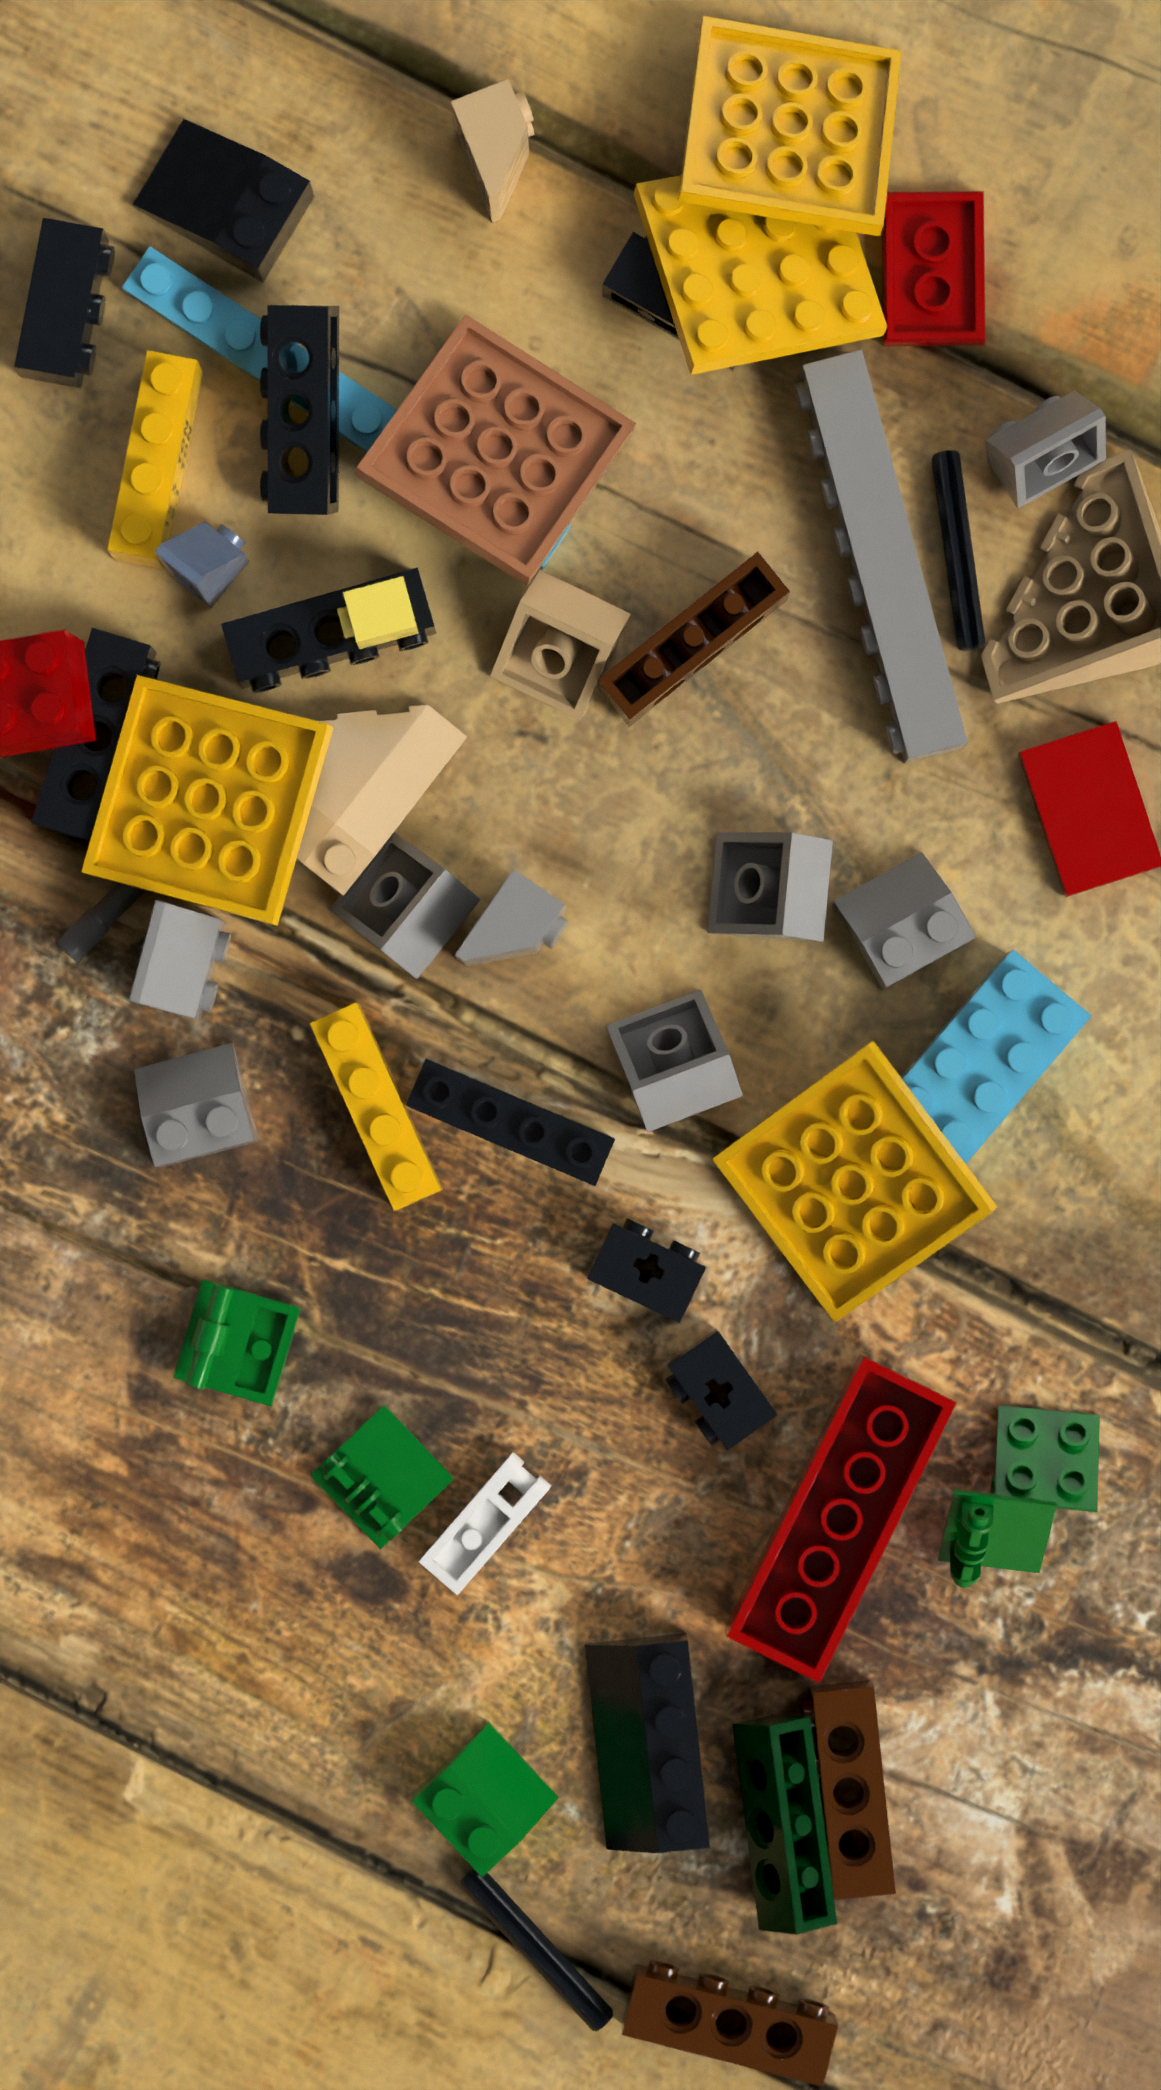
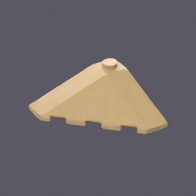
M1131 449L1110 457L1079 475L1074 487L1081 492L1068 516L1058 514L1040 546V549L1046 553V556L1033 580L1024 576L1011 599L1006 612L1012 615V618L999 642L990 639L981 654L993 700L996 704L1161 664V530Z
M429 705L409 706L408 712L377 715V710L337 714V719L319 721L331 725L333 731L296 860L342 896H344L467 738L464 733Z

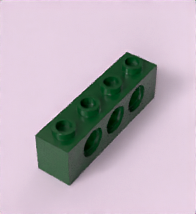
M770 1715L732 1724L759 1930L799 1935L836 1925L837 1917L810 1717Z

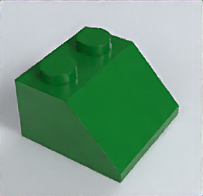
M488 1722L414 1791L412 1802L481 1877H484L522 1841L559 1796L500 1732Z

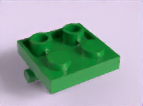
M202 1279L173 1378L185 1381L186 1385L195 1388L205 1389L206 1387L272 1407L302 1307Z

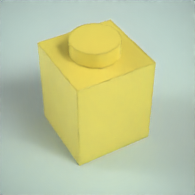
M403 576L343 592L346 606L337 609L345 639L355 636L359 649L419 633Z

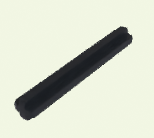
M947 450L933 455L932 467L957 648L961 651H971L984 646L985 635L960 454L955 450Z
M474 1868L466 1873L461 1880V1888L586 2025L595 2032L602 2029L613 2017V2010L489 1873L481 1877Z

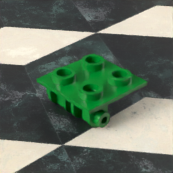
M385 1404L310 1475L380 1550L389 1541L394 1539L420 1511L455 1479Z
M998 1405L995 1476H992L991 1494L1057 1502V1509L1097 1512L1100 1415Z
M954 1490L938 1561L950 1562V1575L954 1583L963 1588L970 1587L979 1580L981 1566L1040 1573L1057 1502Z

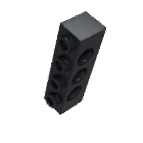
M267 305V315L262 316L260 323L261 344L268 347V367H263L260 375L262 398H268V419H263L260 427L261 447L263 450H268V471H263L260 479L262 501H268V513L333 514L339 512V306ZM296 343L303 345L309 355L308 365L302 372L294 370L288 359L289 351ZM295 395L305 399L309 407L308 417L302 424L295 422L290 417L288 411L289 402ZM294 447L301 448L308 456V469L303 475L296 474L289 466L288 457Z
M418 567L221 624L237 682L242 689L251 687L253 693L275 689L282 685L280 678L300 673L301 679L324 675L331 671L329 664L349 659L350 665L373 661L380 657L378 650L398 645L399 651L419 648L429 643L427 636L437 634ZM403 576L418 628V634L359 649L355 636L346 639L344 636L338 644L332 646L323 645L317 640L318 630L324 623L335 621L341 624L337 609L346 606L343 592ZM281 635L292 637L296 642V647L290 657L277 660L269 655V645L274 638Z
M91 629L85 648L94 727H109L112 739L108 747L101 751L89 750L87 743L54 748L31 821L35 826L90 843L136 677L140 675L157 680L161 662L154 660L157 652L151 645L99 629ZM111 678H122L127 683L125 696L113 703L104 701L102 698L104 684ZM83 774L93 775L97 783L94 794L85 800L75 799L72 794L74 780Z
M425 1059L406 1103V1106L593 1186H596L615 1141V1138L428 1059Z

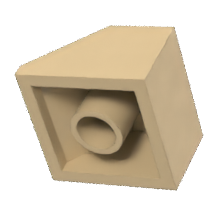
M509 79L451 101L455 132L491 222L502 218L529 156L528 137L535 135L531 123L534 119L527 98L523 91L514 94Z
M539 570L519 602L490 677L581 721L597 689V680L604 675L631 614Z

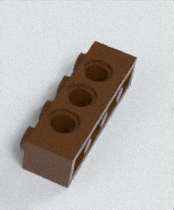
M756 552L597 680V688L630 727L784 604L788 599L790 590L760 553Z
M871 1680L809 1686L811 1700L802 1701V1714L805 1717H810L811 1728L815 1734V1758L818 1781L820 1783L834 1900L896 1894L874 1686ZM839 1726H848L856 1732L854 1744L844 1751L834 1750L828 1745L829 1734ZM843 1778H854L861 1783L860 1794L853 1801L842 1802L833 1796L836 1783ZM856 1829L865 1833L867 1836L866 1844L860 1851L847 1853L839 1848L840 1837L846 1831Z
M650 1960L648 1966L636 1964L622 2020L623 2036L824 2086L838 2030L835 2014L828 2013L829 2006L810 1999H799L798 2005L778 2000L779 1994L777 1992L759 1986H749L748 1992L728 1987L729 1981L713 1974L700 1973L698 1979L679 1975L678 1967L662 1961ZM676 1996H686L695 2004L693 2012L684 2018L672 2016L666 2010V2006ZM726 2009H736L745 2016V2020L738 2029L728 2031L722 2029L716 2023L718 2015ZM776 2022H787L794 2027L795 2031L792 2038L785 2043H774L766 2036L769 2027Z

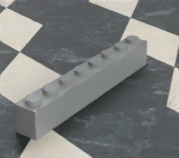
M861 349L804 364L800 374L801 381L794 382L795 393L801 412L809 410L814 429L807 431L809 446L814 461L823 459L827 478L820 480L822 494L827 509L836 508L841 527L833 529L834 538L840 558L849 557L854 576L847 577L848 591L853 606L862 605L867 625L860 626V634L866 655L875 654L880 674L873 675V682L880 705L888 703L893 723L886 724V730L893 754L901 752L904 764L963 749L967 745L968 740L863 351Z

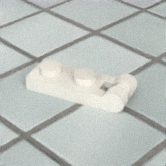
M514 1452L509 1455L419 1560V1563L456 1595L463 1590L552 1486L542 1476L536 1479L523 1468L524 1461ZM508 1482L523 1494L514 1506L499 1494Z

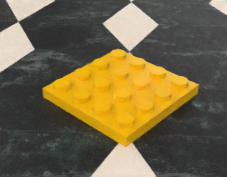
M703 16L699 31L678 202L880 236L884 226L902 51Z
M681 175L636 184L633 194L690 375L884 335L887 324L856 232L678 202Z
M137 675L81 872L278 926L333 727L323 722Z
M874 1041L864 1046L712 1159L834 1323L993 1213L998 1207Z

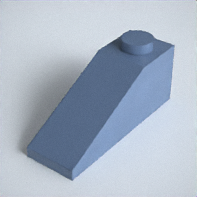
M205 521L162 543L154 552L171 577L210 608L215 605L249 562L245 553L240 550L245 542L223 524L215 530Z

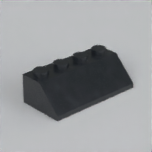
M681 1633L585 1644L606 1849L667 1853L710 1848L687 1634Z

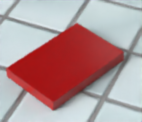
M984 191L887 192L884 226L882 228V306L887 324V329L883 335V346H984L986 342Z
M1117 721L1018 753L1065 898L1161 867V855Z

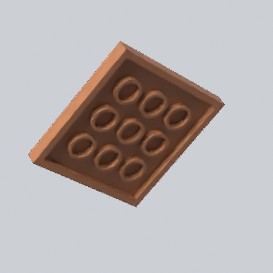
M465 314L356 467L355 476L527 586L632 434L636 423Z

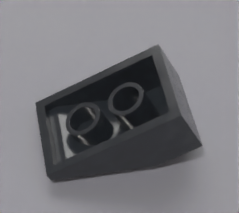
M183 119L132 205L135 209L264 283L312 202L314 193L308 179L272 158Z

